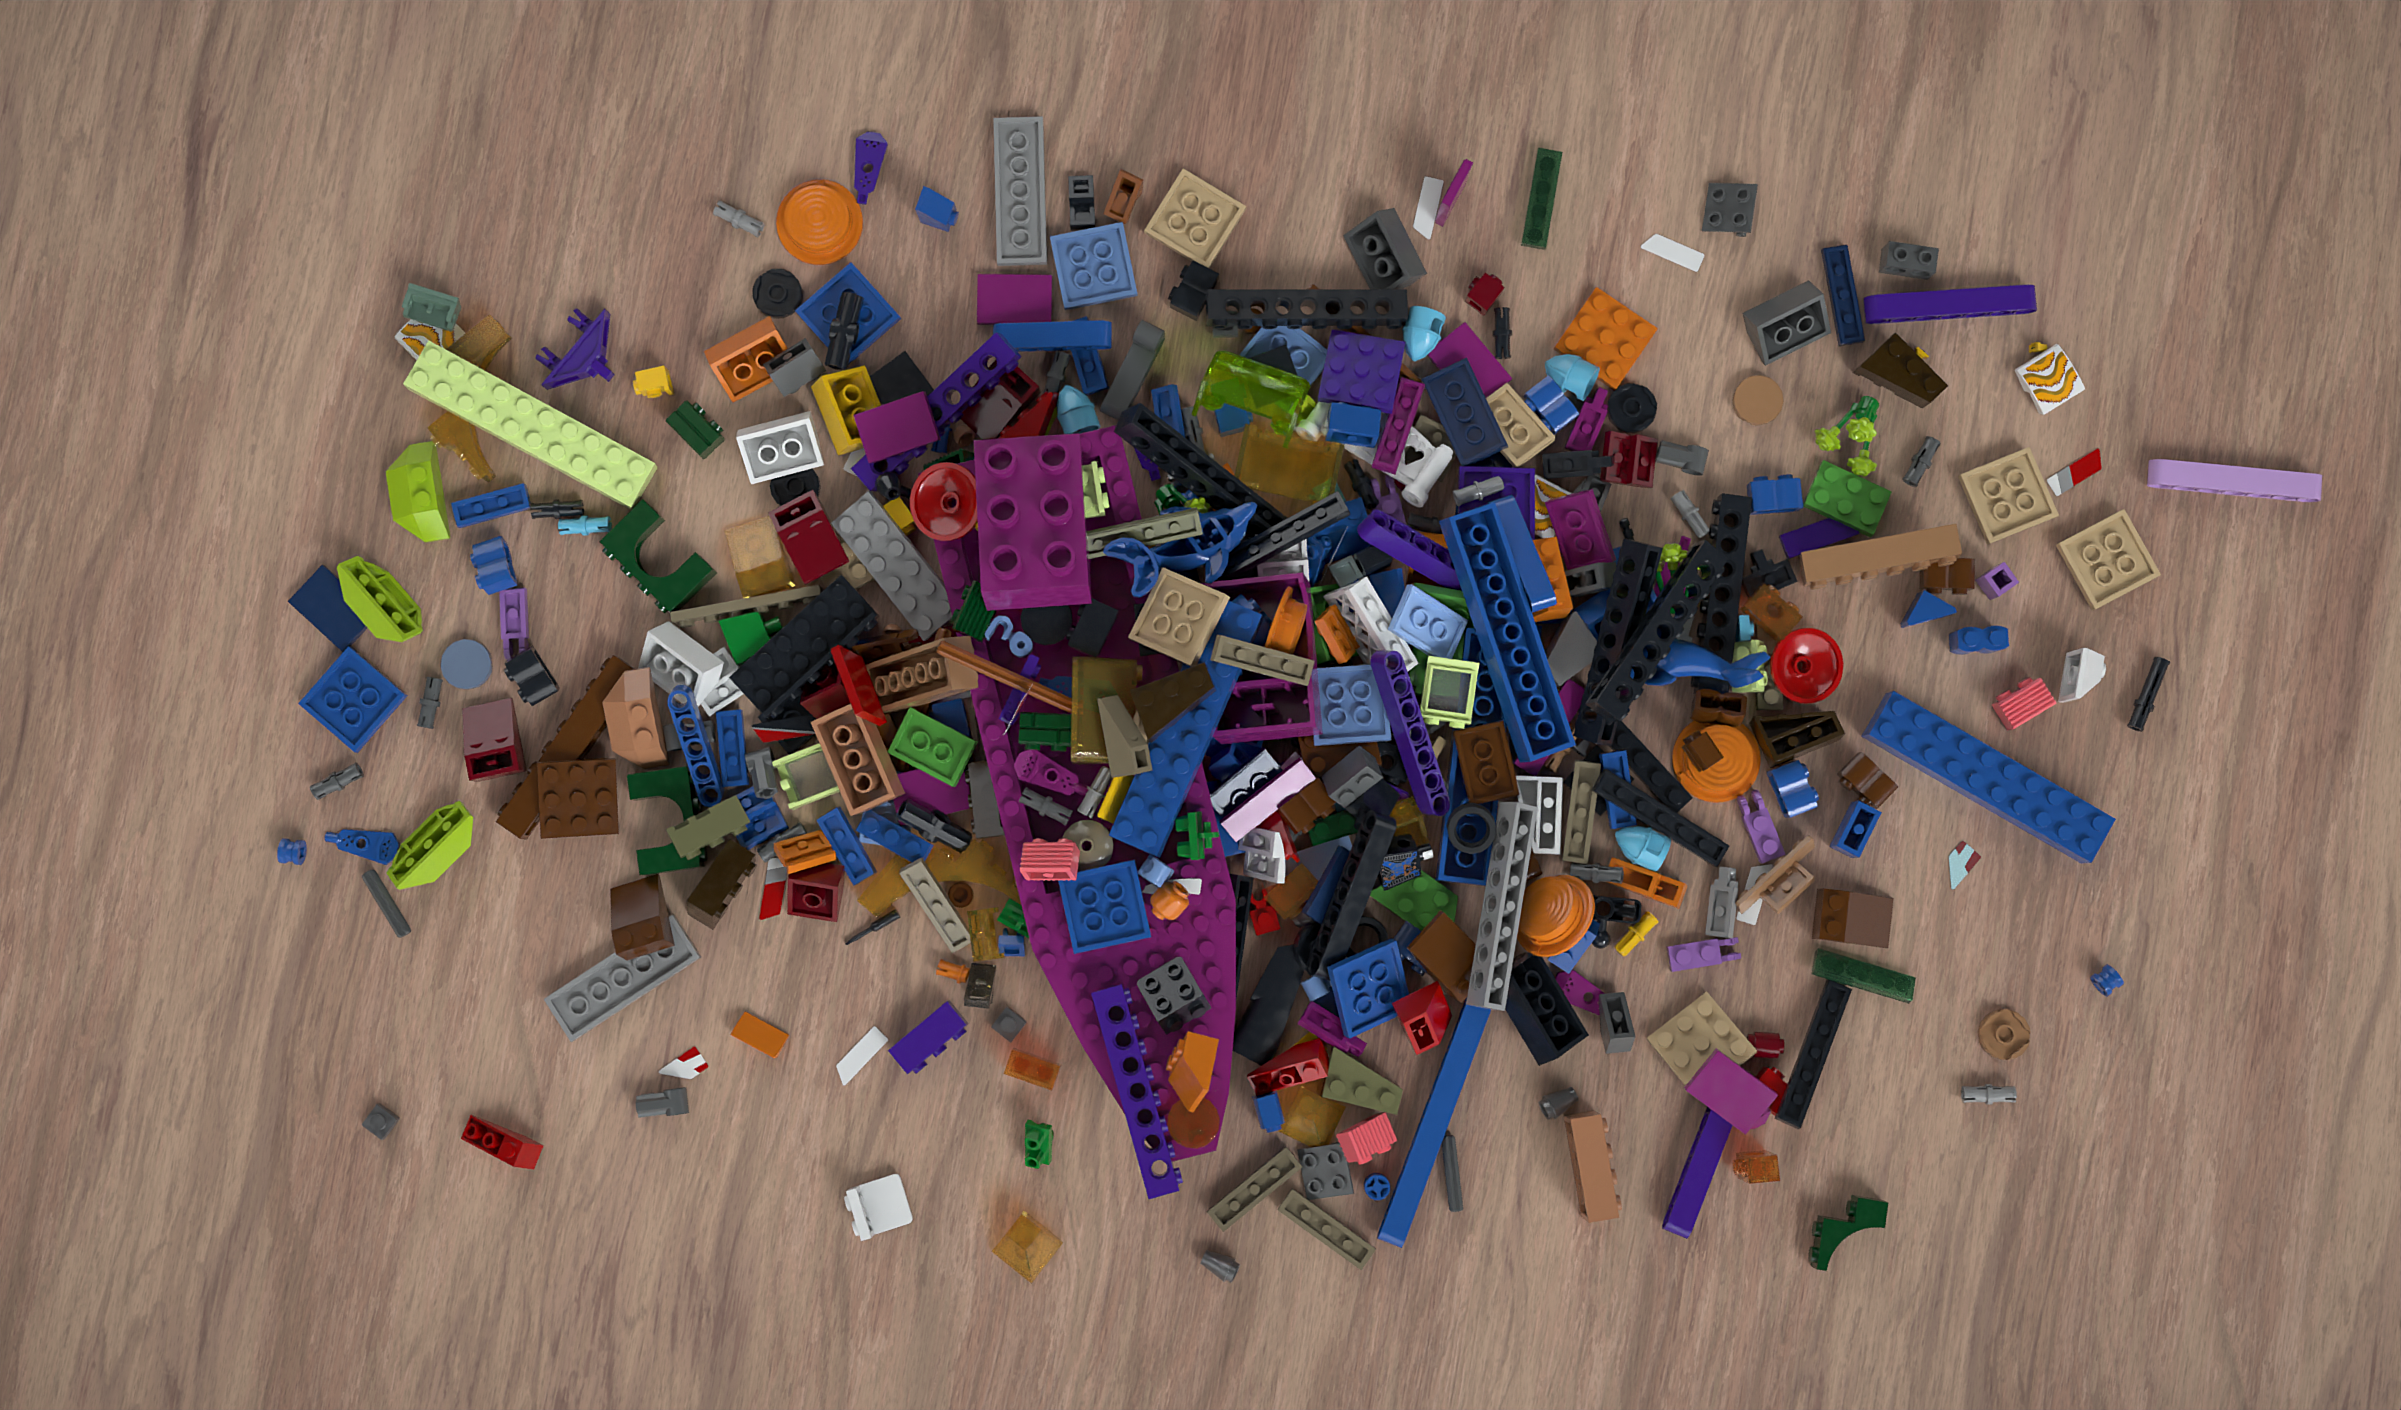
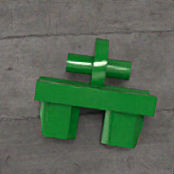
M1190 812L1188 815L1176 818L1177 832L1189 831V841L1178 842L1177 844L1178 856L1191 857V860L1205 859L1204 846L1205 848H1212V838L1219 837V832H1211V822H1203L1202 824V812Z
M1009 898L997 921L1029 938L1022 905Z
M1029 1119L1025 1123V1166L1039 1169L1041 1164L1049 1165L1051 1163L1052 1140L1054 1138L1052 1125L1045 1123L1036 1124Z

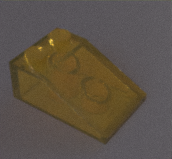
M770 516L724 530L735 575L743 598L771 594L796 586L781 539Z

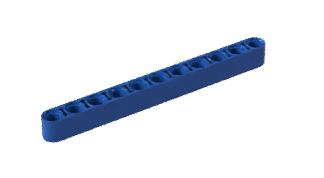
M1467 997L1377 1235V1239L1402 1248L1491 1012V1009L1466 1005Z

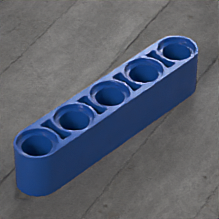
M1112 322L999 323L993 325V335L996 332L1002 334L1017 352L1104 350L1112 348Z
M1509 495L1488 502L1487 504L1493 502L1496 504L1531 612L1533 613L1556 605L1557 600L1553 587L1514 496Z
M678 685L673 688L668 696V707L699 800L704 806L712 807L720 803L724 795L725 789L722 787V778L694 693L690 687ZM683 694L687 702L678 703L674 695ZM691 718L695 726H685L682 719ZM693 741L699 742L703 749L700 751L693 750L690 743ZM705 765L709 767L710 773L702 774L699 772L698 766ZM714 789L717 791L718 796L709 797L705 790Z

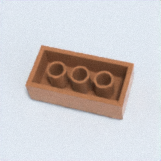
M851 704L811 722L850 816L861 814L905 794L876 724L856 716Z
M1594 1110L1563 1115L1581 1217L1588 1223L1619 1218L1618 1211L1622 1210L1620 1196L1615 1194L1614 1185H1617V1176L1615 1169L1610 1167L1609 1159H1613V1153L1610 1143L1607 1144L1605 1139V1133H1608L1606 1118H1602L1601 1114Z

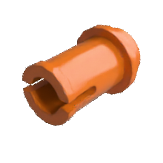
M943 959L939 961L937 966L939 969L936 970V975L957 980L958 984L967 982L970 968H967L965 964L960 966Z

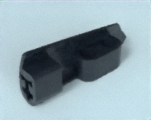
M1294 944L1277 947L1250 998L1251 1001L1234 1031L1232 1051L1261 1066L1275 1058L1305 971L1295 960Z

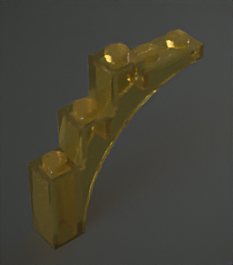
M489 314L446 350L486 371L496 354L512 338L501 324ZM447 411L427 427L432 433L430 439L438 448L444 447L449 451L453 449L462 461L466 459L471 465L468 469L478 480L482 478L490 482L496 477L481 450L475 425Z
M974 839L956 862L953 860L955 855L944 846L942 849L935 846L925 860V863L939 883L945 881H969L983 884L1003 892L1021 904L1016 880L1011 883L1004 877L1007 873L996 863L993 866L990 865V862L996 857L992 853L994 848L983 839L980 842ZM895 854L857 901L874 916L879 917L894 902L911 892L899 872L901 868L912 862Z

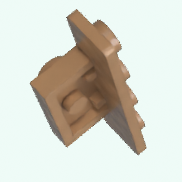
M1810 835L1805 839L1798 840L1787 856H1781L1774 863V868L1768 873L1761 874L1749 891L1744 890L1738 896L1735 904L1741 914L1748 910L1759 898L1779 914L1815 881L1814 876L1799 864L1815 848L1814 840Z

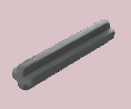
M375 870L365 872L362 875V879L395 934L399 938L405 937L411 932V928Z
M1453 1135L1444 1136L1442 1141L1448 1204L1451 1212H1459L1463 1210L1456 1139Z

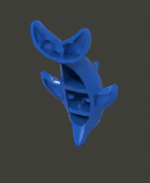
M1246 502L1232 509L1223 508L1207 513L1198 512L1202 535L1157 544L1150 549L1134 538L1122 537L1108 543L1103 553L1108 557H1115L1134 565L1135 578L1131 589L1134 597L1146 595L1155 586L1159 577V568L1184 571L1205 566V583L1211 584L1222 576L1228 564L1229 553L1245 537L1248 521L1254 515L1257 504L1255 502ZM1174 506L1160 511V515L1192 508Z
M1658 627L1657 635L1661 637V630ZM1674 639L1670 645L1671 650L1669 654L1659 661L1656 666L1657 671L1655 675L1647 680L1645 684L1664 686L1677 680L1676 677L1707 676L1728 681L1732 687L1739 688L1752 684L1764 677L1756 669L1769 660L1770 656L1766 652H1758L1730 664L1695 643ZM1644 647L1643 654L1647 658L1648 652ZM1633 669L1631 670L1630 674L1631 678L1634 677Z

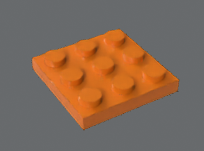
M1596 287L1562 335L1554 350L1561 355L1572 354L1580 356L1581 359L1598 366L1600 371L1597 379L1615 391L1658 328Z

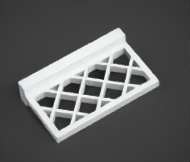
M1367 577L1324 595L1329 606L1337 605L1360 646L1356 651L1365 665H1371V656L1375 650L1398 651L1403 657L1407 672L1418 664L1406 641L1388 630L1392 618ZM1337 600L1342 602V606L1338 604ZM1349 607L1355 611V615L1349 611ZM1349 621L1355 624V628L1351 625ZM1362 629L1368 632V636L1362 633ZM1363 643L1368 645V649L1364 647Z

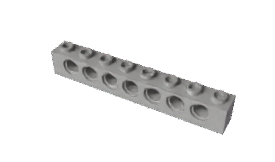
M1519 802L1499 803L1496 835L1492 845L1466 1005L1505 1011L1538 811L1536 806Z

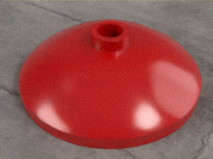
M948 462L938 463L924 470L915 481L910 495V510L917 527L925 535L940 541H953L967 535L978 523L976 477L974 474L959 464ZM953 499H956L957 504H956V506L953 508V507H952V500H953Z
M1815 628L1796 629L1782 637L1774 648L1770 662L1773 682L1781 694L1794 702L1804 704L1816 703L1830 696L1838 687L1844 668L1843 656L1836 641L1824 631ZM1799 661L1802 662V668L1800 670L1797 668V663Z

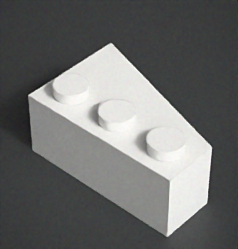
M1516 776L1520 793L1517 796L1519 803L1538 807L1532 841L1533 852L1535 854L1560 855L1563 778Z

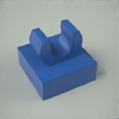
M1004 928L1003 935H999L998 940L1000 956L1025 957L1024 936L1018 932L1016 936L1008 935V928Z

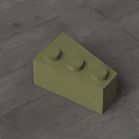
M735 795L696 816L686 819V821L674 827L666 829L680 858L686 856L687 860H690L701 854V848L707 845L713 848L725 842L724 836L730 833L737 836L748 830L746 825L750 823V820L738 797Z
M1332 1046L1329 1057L1328 1077L1324 1078L1321 1096L1397 1115L1403 1089Z

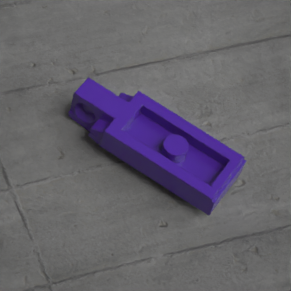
M1032 654L1029 655L1020 675L1028 679L1030 677L1036 679L1042 666L1038 664L1040 658ZM1013 688L999 719L1010 724L1018 709V702L1023 700L1026 693ZM1019 711L1010 725H1013L1019 717Z

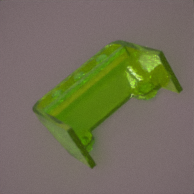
M1217 351L1201 381L1191 415L1196 417L1201 405L1210 411L1221 409L1224 403L1271 419L1270 426L1278 435L1286 436L1283 447L1288 448L1305 403L1310 383L1300 376L1228 351Z

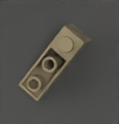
M1119 696L1097 699L1111 777L1152 771L1148 744Z

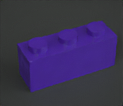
M949 1000L891 1047L888 1052L906 1074L912 1071L917 1074L928 1065L925 1062L928 1057L933 1054L936 1058L947 1049L945 1046L946 1042L951 1038L956 1041L967 1032L964 1027L969 1023Z

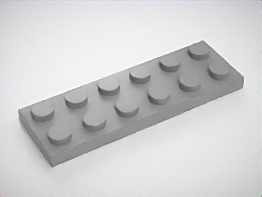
M1043 116L993 118L997 265H1047Z
M871 491L865 493L831 523L911 626L918 631L923 641L928 640L937 632L938 628H942L951 620L952 614L945 584Z
M675 915L669 917L675 946L628 961L613 953L544 999L570 1042L575 1041L701 958V955Z

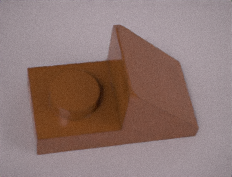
M1120 169L1103 214L1126 224L1129 221L1136 200L1142 194L1143 179Z

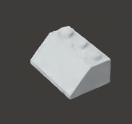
M811 411L739 429L736 439L751 484L824 465Z
M668 621L647 632L638 669L650 667L653 682L669 694L678 685L690 687L699 706L719 682L724 662ZM683 694L674 695V698L681 703L687 702Z

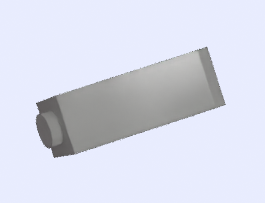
M1576 611L1562 619L1545 651L1556 687L1570 679L1593 660L1597 640Z

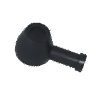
M882 473L875 481L877 492L888 500H895L899 496L910 500L912 489L902 486L899 477L895 473Z

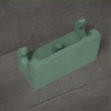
M409 283L402 303V308H404L403 317L450 332L453 331L461 311L459 298Z

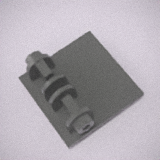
M1709 183L1702 231L1737 232L1736 236L1746 237L1747 233H1751L1758 184Z
M1339 1142L1297 1150L1299 1161L1302 1165L1301 1171L1308 1200L1354 1194L1349 1163L1346 1161Z

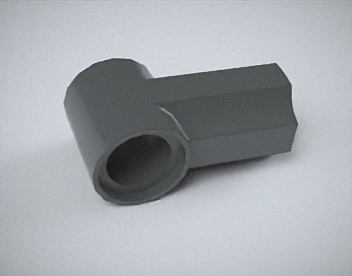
M1662 440L1657 450L1655 462L1681 468V471L1687 474L1702 476L1709 450L1696 445L1683 446Z
M711 720L703 721L709 742H715L716 736L713 722ZM683 723V724H684L685 726H687V727H693V726H695V723H691V724H685V723ZM664 725L663 733L666 751L683 750L675 725ZM693 741L690 743V746L700 745V743Z
M771 747L746 753L745 760L749 773L752 775L756 797L764 799L774 797L778 789L774 773L776 767L772 764L775 758Z
M686 1087L636 1096L635 1104L638 1117L664 1114L666 1116L689 1113Z

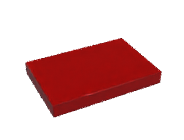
M840 645L831 648L832 656L854 714L878 726L887 723L863 658Z

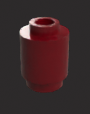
M1754 1032L1753 1034H1747V1040L1757 1050L1753 1057L1778 1059L1779 1054H1784L1785 1042L1784 1039L1780 1038L1779 1033Z

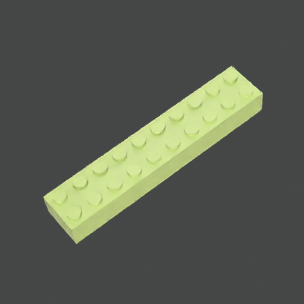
M429 340L403 383L408 390L630 510L637 505L657 470L656 464Z

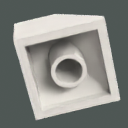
M2081 648L2066 653L2058 702L2064 703L2080 699L2098 684L2106 672L2105 656L2088 648Z

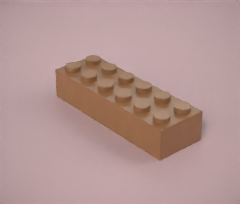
M1957 524L1801 552L1799 564L1804 587L1810 586L1811 590L1825 588L1827 583L1834 581L1836 585L1851 583L1853 578L1861 577V581L1877 578L1878 573L1886 572L1887 576L1898 575L1905 571V568L1912 567V571L1925 570L1932 563H1938V567L1952 565L1962 554Z
M971 636L942 638L866 664L884 714L898 713L909 709V707L914 708L978 688L977 671L936 652L939 643L946 641L974 654Z

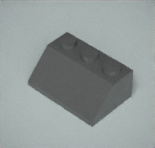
M1395 208L1376 211L1343 235L1370 289H1404L1427 274Z
M1809 280L1743 313L1747 334L1765 366L1831 334L1824 294Z

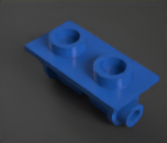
M1311 536L1306 543L1311 588L1322 579V572L1326 563L1323 559L1328 557L1329 551L1332 548L1331 539L1326 536L1319 540Z

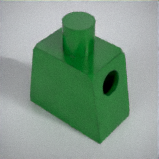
M760 612L748 613L719 621L734 661L739 667L772 638L771 635L778 633L783 628L778 616L765 621Z

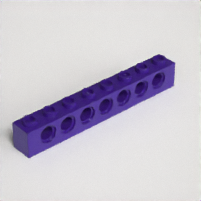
M996 332L927 396L932 414L937 408H940L942 411L941 419L937 422L935 421L940 438L945 434L946 431L944 429L950 423L955 424L964 416L962 412L968 406L973 407L982 399L980 395L987 389L992 390L999 384V378L1005 372L1010 373L1018 366L1019 363L1017 361L1022 356L1002 334ZM991 357H995L997 360V366L993 370H989L987 366L988 360ZM973 374H977L979 382L972 388L969 379ZM955 391H958L961 398L954 405L951 401V396ZM927 445L907 451L902 455L898 454L886 458L888 467L884 472L879 468L880 461L870 464L866 454L850 469L870 491L877 492L875 481L879 475L885 472L902 474L910 466L908 462L914 457L918 458L923 455L928 448L926 447Z
M1122 983L1094 991L1091 995L1148 1199L1177 1192L1180 1190L1179 1184L1183 1183L1179 1167L1174 1168L1171 1159L1176 1157L1172 1141L1167 1143L1164 1132L1169 1130L1165 1116L1160 1117L1157 1109L1158 1106H1161L1158 1090L1152 1091L1150 1081L1154 1080L1151 1065L1145 1066L1143 1055H1146L1147 1051L1144 1040H1138L1136 1029H1140L1136 1013L1131 1014L1128 1005L1133 1003L1129 988L1124 989ZM1120 1006L1124 1010V1017L1121 1020H1113L1109 1015L1111 1007ZM1121 1031L1128 1032L1131 1036V1043L1127 1046H1121L1116 1041V1036ZM1133 1057L1138 1061L1139 1066L1135 1071H1127L1124 1068L1123 1062L1126 1058ZM1134 1083H1141L1145 1086L1146 1092L1143 1096L1135 1097L1132 1095L1130 1088ZM1141 1109H1149L1152 1112L1153 1118L1150 1122L1144 1123L1138 1119V1112ZM1154 1134L1159 1137L1160 1144L1158 1147L1149 1148L1145 1144V1138L1148 1135ZM1157 1160H1162L1167 1165V1170L1162 1174H1157L1152 1169V1164Z

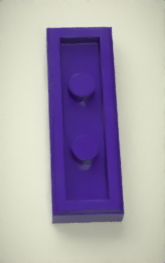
M1827 518L1779 536L1787 559L1799 556L1801 552L1816 550L1860 533L1836 520Z

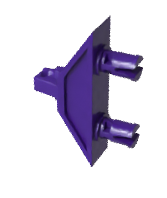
M579 309L573 310L581 321L571 316H568L567 321L584 334L562 360L548 350L547 347H543L541 350L548 356V360L538 354L536 355L535 359L552 371L541 384L546 390L590 376L595 378L597 374L608 382L614 377L615 374L605 366L608 362L605 358L611 316L606 309L600 313L595 321L589 319Z

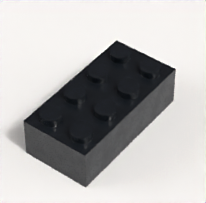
M1526 951L1513 958L1505 1010L1540 1066L1558 1059L1589 1036L1543 957Z

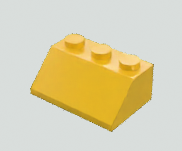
M865 365L821 376L811 386V389L838 456L863 449L864 447L853 415L881 406Z

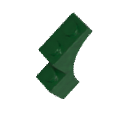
M1852 1195L1851 1201L1848 1200L1846 1205V1215L1849 1216L1848 1220L1818 1215L1817 1221H1814L1812 1225V1236H1815L1814 1245L1810 1247L1808 1253V1261L1811 1262V1267L1816 1270L1827 1271L1833 1252L1848 1236L1867 1228H1885L1889 1202Z

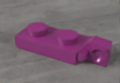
M1599 387L1593 399L1587 397L1564 447L1565 449L1570 451L1592 450L1608 412V405L1603 404L1608 390Z
M1313 1001L1309 1002L1297 1023L1344 1053L1349 1052L1359 1057L1367 1045L1366 1042L1356 1036L1350 1039L1345 1037L1340 1018Z

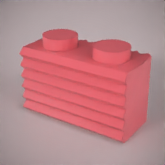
M2028 677L2017 684L2019 688L2012 693L2010 690H2006L1996 696L1998 701L1993 703L1992 707L2007 731L2017 728L2056 704L2051 692L2048 691L2041 678L2032 680L2031 677Z
M1062 838L1058 839L1057 842L1033 839L1032 842L1023 843L1020 872L1026 880L1075 881L1077 879L1080 850L1075 842Z
M1386 1112L1373 1114L1336 1134L1346 1161L1348 1163L1358 1162L1359 1165L1372 1160L1371 1155L1376 1152L1381 1154L1391 1149L1390 1144L1398 1141Z

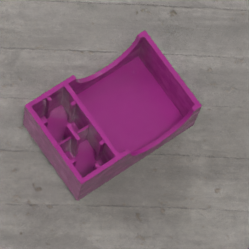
M1080 434L974 440L981 593L987 611L1092 604L1083 489L1084 464Z
M1304 573L1217 581L1211 584L1201 583L1230 597L1229 601L1231 602L1240 594L1248 601L1253 598L1262 608L1259 613L1264 611L1272 621L1285 590L1288 586L1292 587V599L1307 605L1305 621L1293 655L1314 660L1308 686L1243 669V675L1237 679L1213 737L1221 744L1323 734L1311 587Z

